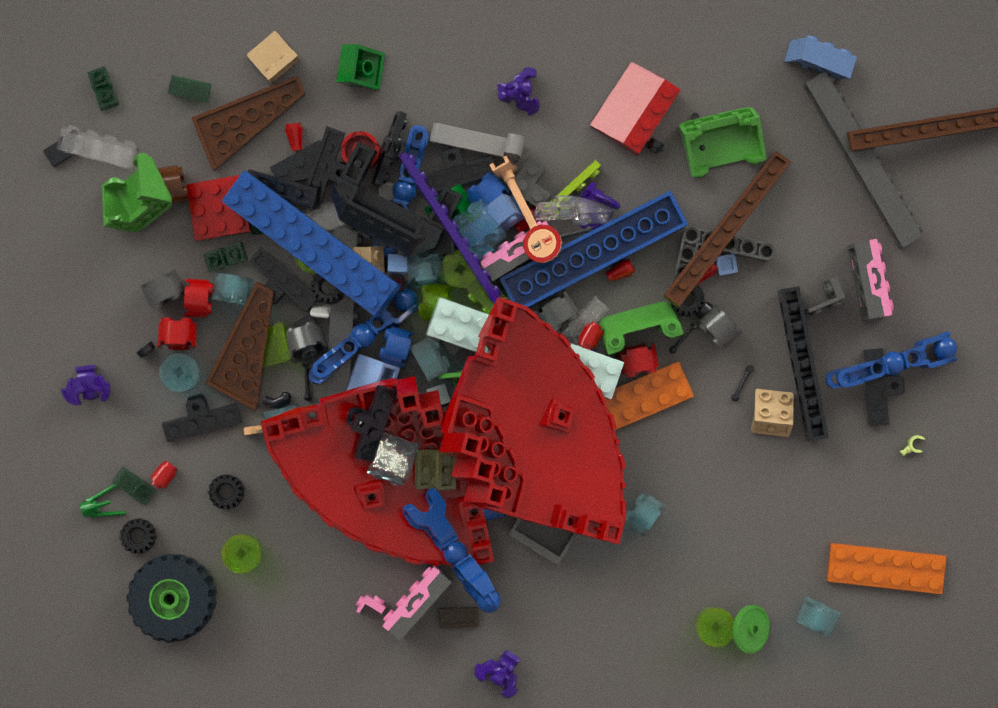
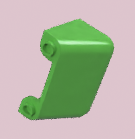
M751 107L701 117L679 124L688 167L692 177H705L706 173L709 172V168L746 160L751 165H757L767 160L760 116ZM701 145H704V146H705V150H704V151H701V150H700L699 147H700Z
M138 153L133 158V164L138 169L126 180L113 177L102 185L104 227L127 232H139L172 206V196L153 158L148 154Z
M658 302L606 316L598 323V325L602 326L601 331L604 332L601 336L605 356L621 351L625 345L623 334L657 326L658 332H663L670 339L683 335L681 324L672 306L667 302Z

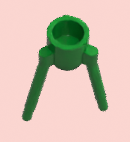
M119 481L94 496L86 498V502L80 503L82 515L84 517L91 516L92 519L103 516L125 515V511L99 512L100 507L111 504V501L98 503L95 500L115 489L122 482Z

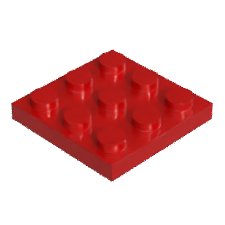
M240 175L186 184L195 241L252 232L251 223L222 202V199Z

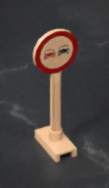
M506 155L503 157L505 163L498 167L492 163L490 167L502 182L504 181L508 184L530 227V230L524 237V251L531 260L537 263L552 261L561 250L562 241L560 234L549 225H537L514 180V175L519 173V171Z

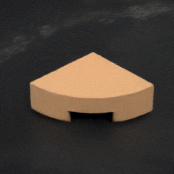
M261 425L244 428V435L263 433Z

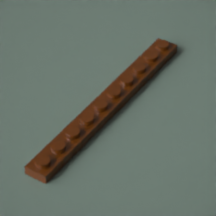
M998 107L847 132L850 152L998 128Z
M777 151L772 154L666 291L663 298L679 309L789 166L790 160Z

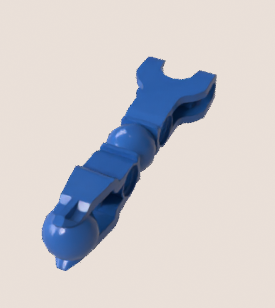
M420 125L411 128L405 147V152L408 155L412 154L418 164L415 167L418 171H420L429 141V133ZM418 133H423L421 140L415 139ZM402 164L400 169L401 177H398V181L392 188L394 197L392 200L394 201L393 203L403 205L408 210L407 205H410V202L416 196V187L412 178L405 177L404 171L406 168ZM376 239L373 246L382 245L378 244L379 241ZM383 246L384 258L387 259L388 254H397L395 252L396 249L390 246L389 248Z
M405 288L403 291L395 294L393 298L396 308L405 312L399 318L391 317V313L384 309L379 317L373 315L369 321L367 320L364 324L355 326L348 338L341 341L313 364L308 374L309 380L315 385L324 383L349 361L356 351L359 352L361 348L371 346L378 334L390 326L398 327L411 314L419 310L422 304L417 303L416 293L411 289ZM372 321H380L382 327L376 328ZM349 344L353 347V351L347 352L343 346Z
M946 331L936 336L918 340L914 343V347L903 352H888L882 358H877L876 360L830 371L826 374L825 381L830 388H846L884 375L896 376L904 369H909V367L920 366L923 369L953 363L958 360L955 357L957 344L949 337L951 332ZM934 342L933 353L939 360L930 362L929 359H926L927 354L924 350L927 344ZM909 354H911L913 358L911 363L908 361ZM874 364L878 367L877 373L873 371ZM835 374H836L837 384H835V383L832 382V377H833V375H835Z
M430 488L425 494L429 504V511L421 512L413 504H407L402 508L403 515L411 527L426 531L439 550H443L445 560L449 564L454 565L452 569L463 584L465 591L477 602L479 609L486 613L495 612L501 604L499 593L494 589L487 573L481 569L471 554L467 556L466 546L462 542L457 541L459 537L445 517V500L436 489Z

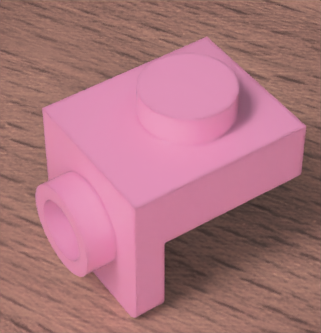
M367 594L365 597L361 596L355 606L358 607L356 610L358 613L361 612L366 604L382 614L387 605L384 604L385 600L375 595L372 597Z

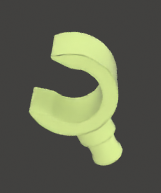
M919 435L910 437L908 446L900 451L901 454L905 456L911 452H923L916 450L912 443L917 438L925 440V438Z

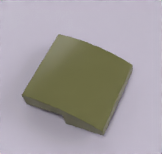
M416 450L414 487L416 489H456V478L451 477L456 457L440 453V450Z

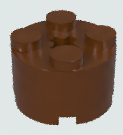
M171 165L158 168L172 196V205L185 202V199H188L186 185L182 186L181 180H185L182 167Z

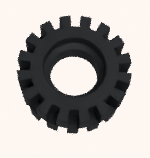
M318 273L312 277L311 291L318 301L323 304L332 305V303L336 304L338 300L343 299L345 294L338 288L330 294L322 291V283L326 279Z
M698 284L691 292L694 296V303L691 306L681 305L678 309L671 303L676 314L689 317L697 314L702 309L705 302V294Z
M229 474L220 475L213 479L209 485V500L219 509H231L243 500L244 486L235 476ZM224 484H228L233 488V496L230 499H223L219 495V489Z
M139 518L124 524L123 529L120 530L121 537L119 538L122 541L121 545L125 547L126 551L140 554L152 548L157 535H155L156 529L153 528L152 523L150 524L148 520ZM134 529H141L145 533V540L140 544L133 542L131 539V533Z

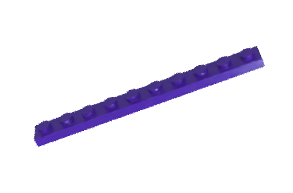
M403 152L398 156L494 305L497 298L501 295L500 290L496 285L492 286L489 281L491 276L486 269L482 270L479 266L480 259L475 252L471 253L468 249L470 246L465 236L461 238L457 232L460 228L454 220L450 221L447 214H449L446 206L443 203L440 205L436 198L439 196L433 187L429 188L426 184L428 179L422 170L419 172L415 167L418 163L413 155Z

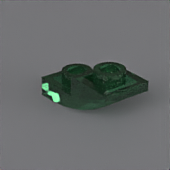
M103 66L87 72L100 110L103 111L119 105L106 67Z
M172 75L168 94L208 103L212 84Z
M237 242L203 254L209 272L248 260L243 242Z
M122 466L112 480L114 485L127 492L132 498L143 505L148 503L156 491L154 487L124 466Z

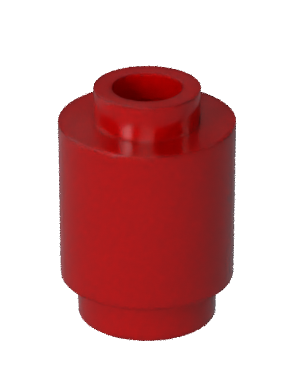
M593 321L591 324L586 323L578 338V345L588 350H592L593 347L595 348L604 333L601 331L602 326Z
M165 460L163 464L160 463L150 476L152 479L151 484L159 490L161 487L165 489L175 477V472L178 469Z

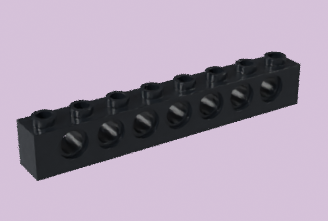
M800 287L780 289L777 293L806 441L829 438Z

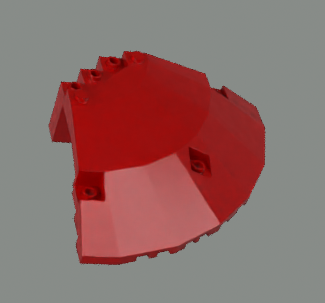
M499 297L478 335L480 339L475 356L467 357L441 430L444 436L439 452L456 457L451 477L468 482L463 502L549 528H559L580 536L619 545L626 519V501H624V488H626L624 469H626L623 454L620 453L618 445L620 440L616 437L615 428L617 427L614 416L609 413L606 406L607 401L601 389H598L594 381L595 376L589 367L585 366L579 359L580 355L573 351L570 347V342L563 334L556 332L549 323H545L538 318V315L527 306ZM485 346L488 348L487 353L484 351Z
M415 376L398 380L392 378L320 398V404L302 408L299 406L261 421L267 450L281 470L284 479L290 485L292 492L301 501L303 500L312 511H315L329 527H334L343 532V535L355 542H360L369 550L378 553L383 552L391 555L393 558L399 557L415 565L424 563L432 564V566H439V564L454 566L445 560L443 550H439L426 531L411 527L402 512V508L407 504H413L421 512L429 511V504L425 498V494L429 489H416L414 487L416 450H440L444 436L441 430L448 407L442 408L438 390L419 394ZM377 385L395 388L397 394L373 462L355 459L353 454L361 433L354 432L351 426L346 423L349 409L358 407L369 411ZM314 412L316 416L310 417L308 414ZM456 479V489L437 490L446 502L445 517L459 537L457 541L462 542L466 546L467 556L471 554L478 565L494 562L483 508L463 502L468 482ZM369 494H374L375 497H374V498H369L368 495H369ZM472 509H477L476 513H471L470 511Z

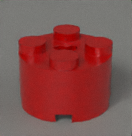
M364 131L352 132L347 135L341 145V155L344 162L347 164L357 142H361L378 151L369 170L373 169L380 159V147L375 137Z
M186 278L185 282L189 283V286H185L184 308L188 309V313H184V317L207 318L208 314H212V303H209L208 300L209 295H213V283H209L208 279Z
M161 318V322L158 323V348L163 349V345L168 346V350H190V346L196 349L197 324L192 322L191 318H181V321H173L172 318Z
M646 343L625 347V352H617L619 361L624 362L621 373L626 374V377L637 376V372L645 371L646 374L657 371L656 367H659L655 343H651L650 347H647Z

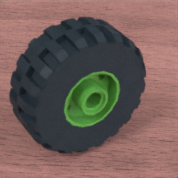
M166 554L143 564L135 572L133 580L130 581L128 586L129 594H127L126 598L127 602H129V608L127 609L129 615L132 614L135 626H139L142 629L141 632L146 636L150 635L153 637L152 639L156 641L162 640L166 643L186 640L201 631L212 618L217 602L215 601L217 591L213 585L214 580L207 573L206 567L197 563V560L194 558H188L182 554ZM169 594L175 597L174 602L169 599Z

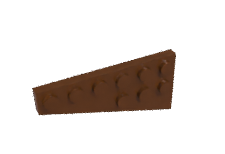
M298 75L192 117L213 172L305 95Z
M256 282L205 384L255 411L258 407L275 292L259 282Z

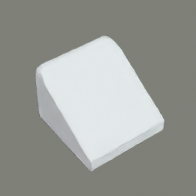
M314 303L310 311L311 317L330 319L331 305Z
M445 384L426 389L427 392L439 391L441 405L450 402Z

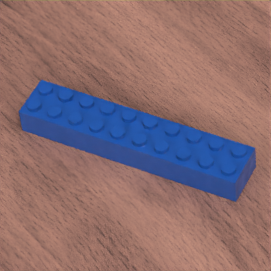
M245 170L222 199L224 204L376 317L381 315L401 288V285Z
M670 190L561 246L559 254L552 261L546 263L532 261L499 278V281L510 301L529 308L687 227L688 223Z

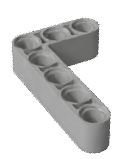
M433 123L429 142L504 159L503 157L507 155L511 161L520 162L525 137L508 133L507 138Z

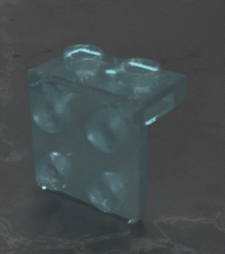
M482 199L478 202H473L468 207V210L463 214H458L453 219L460 228L457 232L461 238L465 236L470 244L468 248L473 253L475 252L478 257L482 256L506 237V231L487 212V204Z
M387 432L383 433L374 461L368 466L366 473L371 474L376 479L388 480L392 485L403 486L409 480L418 445Z

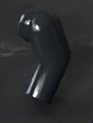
M283 392L276 399L265 396L263 405L278 410L282 409L291 402V394Z

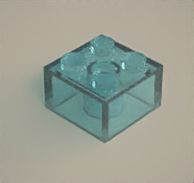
M430 336L410 347L429 382L438 378L439 375L449 372L448 367L451 365L445 355L441 356L439 350L442 348Z

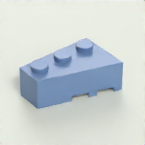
M808 35L805 38L790 41L784 62L789 64L790 62H798L802 64L801 68L808 69V67L818 70L819 73L826 71L827 75L830 74L834 78L844 80L851 78L857 57L852 55L849 50H839L834 48L835 45L832 43H822L818 41L817 37Z
M501 194L460 226L459 231L465 236L470 247L480 249L486 246L488 241L522 221L525 217L515 197Z

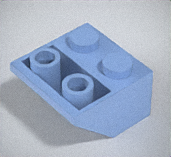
M358 354L346 390L377 381L397 379L400 368Z

